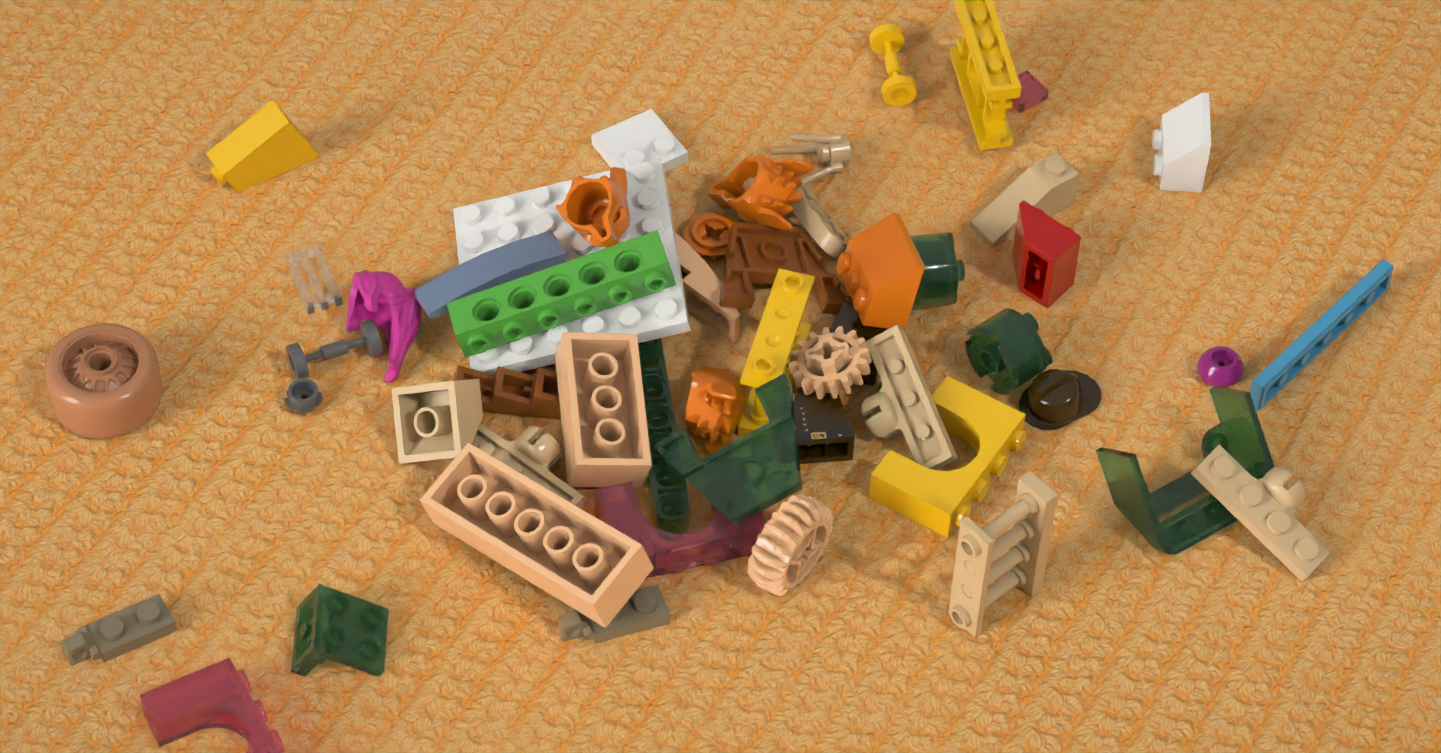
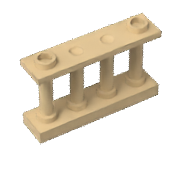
M1031 471L1018 478L1015 504L984 527L980 528L968 516L960 520L948 614L959 628H965L975 638L981 634L984 609L1015 586L1021 587L1031 597L1043 587L1058 494Z

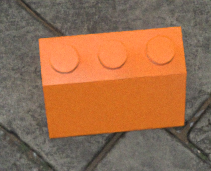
M892 213L848 241L845 253H841L839 256L838 273L843 278L846 291L849 292L854 309L857 310L863 325L887 329L899 325L905 331L925 265L900 214Z

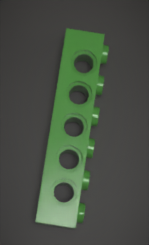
M658 230L448 302L447 307L455 336L465 358L511 342L519 341L522 338L556 328L565 323L588 317L617 305L625 304L643 296L660 292L675 286L676 282Z

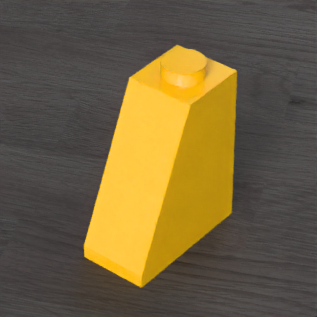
M273 100L206 153L214 164L210 171L223 186L228 182L237 192L311 162L320 156L300 129Z

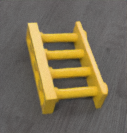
M778 269L740 379V384L752 386L745 411L738 426V436L770 444L775 443L784 416L785 396L791 394L795 383L789 368V362H792L790 353L793 350H799L797 344L799 340L808 342L810 338L809 332H811L812 324L803 323L801 320L815 281V276Z

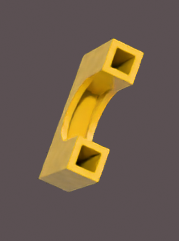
M946 376L933 393L932 398L947 434L965 443L972 450L975 458L962 468L939 471L922 466L890 449L871 474L869 498L948 538L956 526L960 527V520L965 516L969 517L973 503L976 500L979 502L983 500L993 476L999 477L1003 473L1008 463V456L1013 450L1019 451L1026 439L1027 431L1023 430L1026 414Z

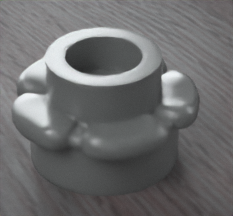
M298 379L290 384L287 391L288 398L285 401L287 407L293 411L310 413L314 411L315 406H319L322 403L323 396L321 392H318V387L314 381Z

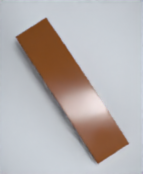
M459 365L456 368L453 381L479 379L482 409L484 411L523 417L561 419L557 372L538 367L533 376L498 366L493 375Z

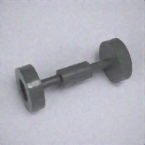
M369 319L359 323L361 338L346 342L345 339L321 346L319 347L320 351L304 355L298 342L286 345L287 359L295 379L309 378L307 362L320 358L326 361L348 354L349 349L364 345L371 358L382 355L381 339L373 320Z

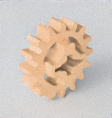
M839 326L832 333H830L828 327H823L821 335H817L813 331L809 332L810 340L808 342L799 340L797 342L799 350H793L790 353L792 362H789V368L795 386L797 388L802 387L804 394L807 396L815 391L818 399H822L825 393H831L832 398L836 399L838 391L844 390L847 394L852 393L850 386L853 383L861 386L863 384L861 375H869L871 372L869 363L872 362L865 339L863 337L858 338L855 330L845 334L843 326Z

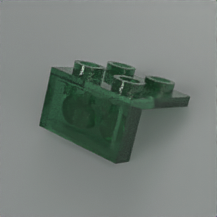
M318 584L297 606L291 672L306 677L317 664L321 665L326 658L379 677L385 670L388 609Z

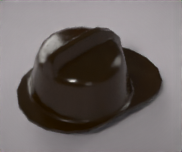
M1049 369L1035 377L1032 384L1023 391L1019 400V411L1026 414L1025 421L1031 426L1042 430H1057L1090 414L1098 408L1102 399L1101 389L1097 382L1087 374L1072 370Z

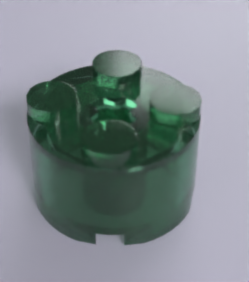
M952 233L911 235L913 243L925 265L912 308L956 304L958 281L964 280L965 268L963 261L956 259Z
M1005 308L970 329L966 334L970 335V339L965 341V349L972 367L980 378L987 375L994 382L989 387L996 393L1002 395L1009 394L1039 375L1052 363V356L1043 345L1037 333L1039 325L1033 315L1028 312L1021 314L1014 309Z

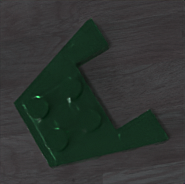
M785 373L755 389L770 420L769 423L705 458L700 459L688 432L684 428L654 444L661 456L734 526L803 489L792 384Z

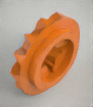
M720 213L698 215L687 224L684 231V240L701 257L705 255L711 256L713 261H715L717 256L722 255L726 257L729 231L733 222L736 221ZM707 233L714 238L719 237V242H715L713 239L707 240Z

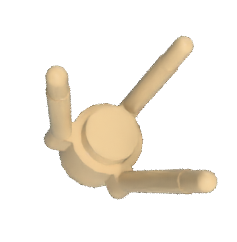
M840 133L832 135L792 134L790 137L792 141L817 142V144L783 146L770 149V153L773 155L817 152L819 162L826 163L828 166L800 178L804 185L830 173L843 171V163H848L851 160L849 140L846 135H841Z

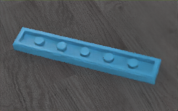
M1384 259L1380 261L1254 378L1247 404L1256 411L1262 409L1388 290L1393 273V265Z

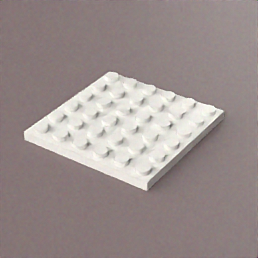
M661 158L621 167L625 169L627 176L626 199L630 213V223L628 229L620 237V242L622 243L658 230L676 285L625 304L594 313L588 317H583L556 328L522 338L519 341L470 356L471 369L494 375L498 366L522 372L555 364V354L563 332L637 334L638 343L691 331L665 170ZM610 170L585 176L584 178L600 179L604 175L610 178ZM572 180L453 209L459 265L516 240L547 231H552L566 250V262L606 247L591 245L559 215L556 205H561L565 201Z

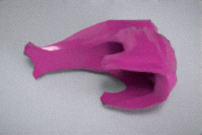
M366 269L353 275L348 299L346 332H358L359 323L362 322L363 318L367 320L372 319L375 325L384 330L386 345L389 346V358L384 382L390 383L398 378L405 355L419 333L422 307L415 297V290L417 288L409 289L404 287L400 279L392 273L382 271L369 272Z

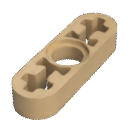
M802 184L796 189L803 194L802 198L791 205L794 208L792 212L824 251L835 258H839L840 254L846 250L849 239L812 192Z

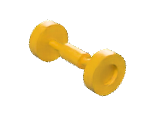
M894 24L880 25L870 33L869 40L871 49L876 54L885 55L884 60L890 78L881 87L882 97L889 106H905L916 98L917 90L915 82L911 77L901 75V67L896 52L904 46L903 31Z

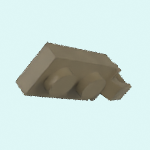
M657 584L636 590L606 628L577 610L558 616V628L563 642L584 637L585 640L594 639L596 644L668 625L670 623V613Z
M157 594L87 624L79 629L78 633L63 640L62 643L65 655L71 666L91 657L93 660L102 659L103 662H107L174 633L177 628L176 622L160 594Z

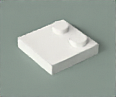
M652 109L592 134L593 147L611 168H621L661 158L664 170L667 172L688 162V151Z

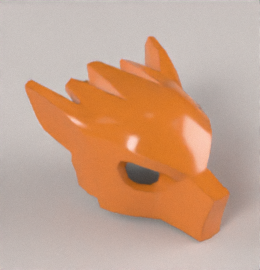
M762 155L754 156L752 159L746 157L728 176L711 184L707 195L722 209H736L738 215L748 223H764L774 228L792 230V224L784 219L783 216L790 213L794 209L791 205L802 198L803 194L796 189L803 183L802 179L797 177L814 170V165L792 158L774 162L771 158H766ZM748 178H755L747 190L743 188V183Z
M612 167L610 178L606 175L601 176L600 179L575 177L572 179L565 201L561 205H556L559 215L593 246L607 248L621 243L620 237L629 227L630 213L626 199L627 176L625 169Z
M701 366L700 370L692 372L693 379L685 410L687 430L692 432L693 435L701 436L704 439L706 453L723 464L728 465L731 457L730 438L735 432L747 405L745 388L743 384H740V379L737 375H729V370Z

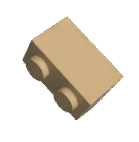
M479 379L391 388L399 464L455 458L467 443L472 444L483 418Z

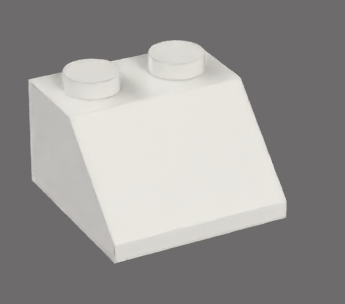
M1200 93L1162 115L1160 129L1153 130L1152 149L1158 150V154L1154 155L1153 175L1159 176V190L1202 193L1211 148L1209 93Z

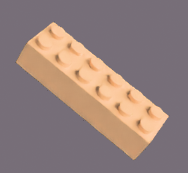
M470 443L466 444L420 499L421 504L434 524L605 628L654 569L640 543Z

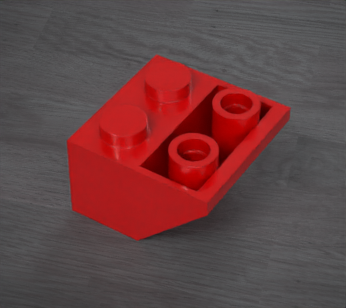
M1024 200L1019 203L1012 251L1018 290L1048 309L1074 285L1081 236Z

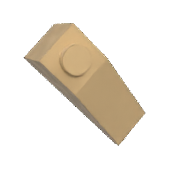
M1055 153L1029 167L971 221L970 227L994 248L1015 236L1019 203L1023 200L1035 208L1041 209L1048 216H1052L1074 204L1079 173L1058 153Z

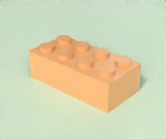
M563 332L555 354L567 484L570 487L642 488L652 464L637 334Z

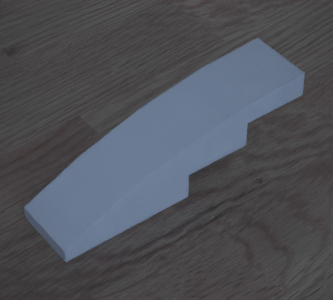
M552 231L516 240L446 271L416 289L415 297L429 319L448 315V302L518 279L535 271L564 263L567 259V252Z

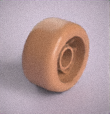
M110 323L93 324L69 333L54 346L45 365V383L49 403L54 415L67 429L84 437L109 439L137 430L153 416L162 397L159 361L153 346L139 332L123 325Z

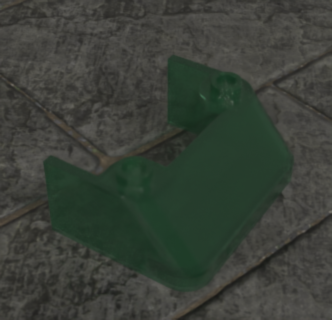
M1218 386L1210 388L1209 391L1220 423L1210 428L1202 439L1201 448L1204 459L1218 445H1221L1252 477L1261 479L1270 469L1274 468V464L1250 392ZM1105 447L1096 450L1115 506L1157 551L1170 555L1181 553L1238 521L1229 510L1190 474L1192 471L1150 493L1136 454Z

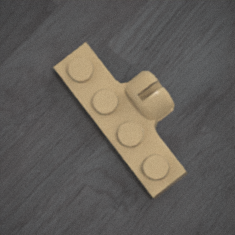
M895 325L866 341L882 382L879 392L866 398L861 405L862 415L870 414L871 416L865 421L870 431L881 439H887L902 432L915 462L927 468L938 470L957 460L958 457L903 327Z
M480 423L472 442L473 446L580 509L586 504L585 497L550 472L551 468L562 458V452L558 442L548 432L540 436L539 434L543 429L534 425L528 427L516 440L510 442L504 440Z
M1218 445L1190 473L1301 582L1331 553L1294 515L1296 508L1305 499V487L1300 479L1289 490L1282 486L1294 474L1285 468L1274 467L1261 479H1256L1221 445Z

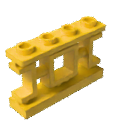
M954 0L963 32L962 36H957L956 42L958 46L950 47L949 55L980 150L1013 146L1014 139L1007 121L1006 109L1012 108L1013 103L1011 99L1020 98L1021 85L993 0Z

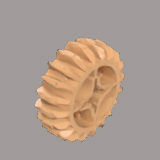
M802 493L797 496L794 495L787 502L782 503L779 510L772 513L768 523L764 524V529L757 536L758 540L752 547L753 554L748 560L750 579L757 583L758 587L774 595L782 596L788 590L793 591L794 587L802 582L811 569L817 566L819 557L824 554V547L829 542L828 536L833 530L831 510L825 507V504L818 499Z

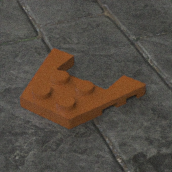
M733 222L728 236L719 300L720 307L751 309L756 299L751 282L754 284H774L779 268L815 276L813 287L822 314L838 315L844 302L853 305L851 296L846 297L841 291L840 286L842 282L836 274L828 273L821 263L824 258L800 227L784 230L764 224Z

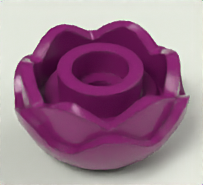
M1217 346L1206 350L1200 356L1197 363V372L1200 373L1203 382L1220 389H1225L1230 385H1235L1240 380L1244 372V366L1240 356L1234 350L1224 346Z

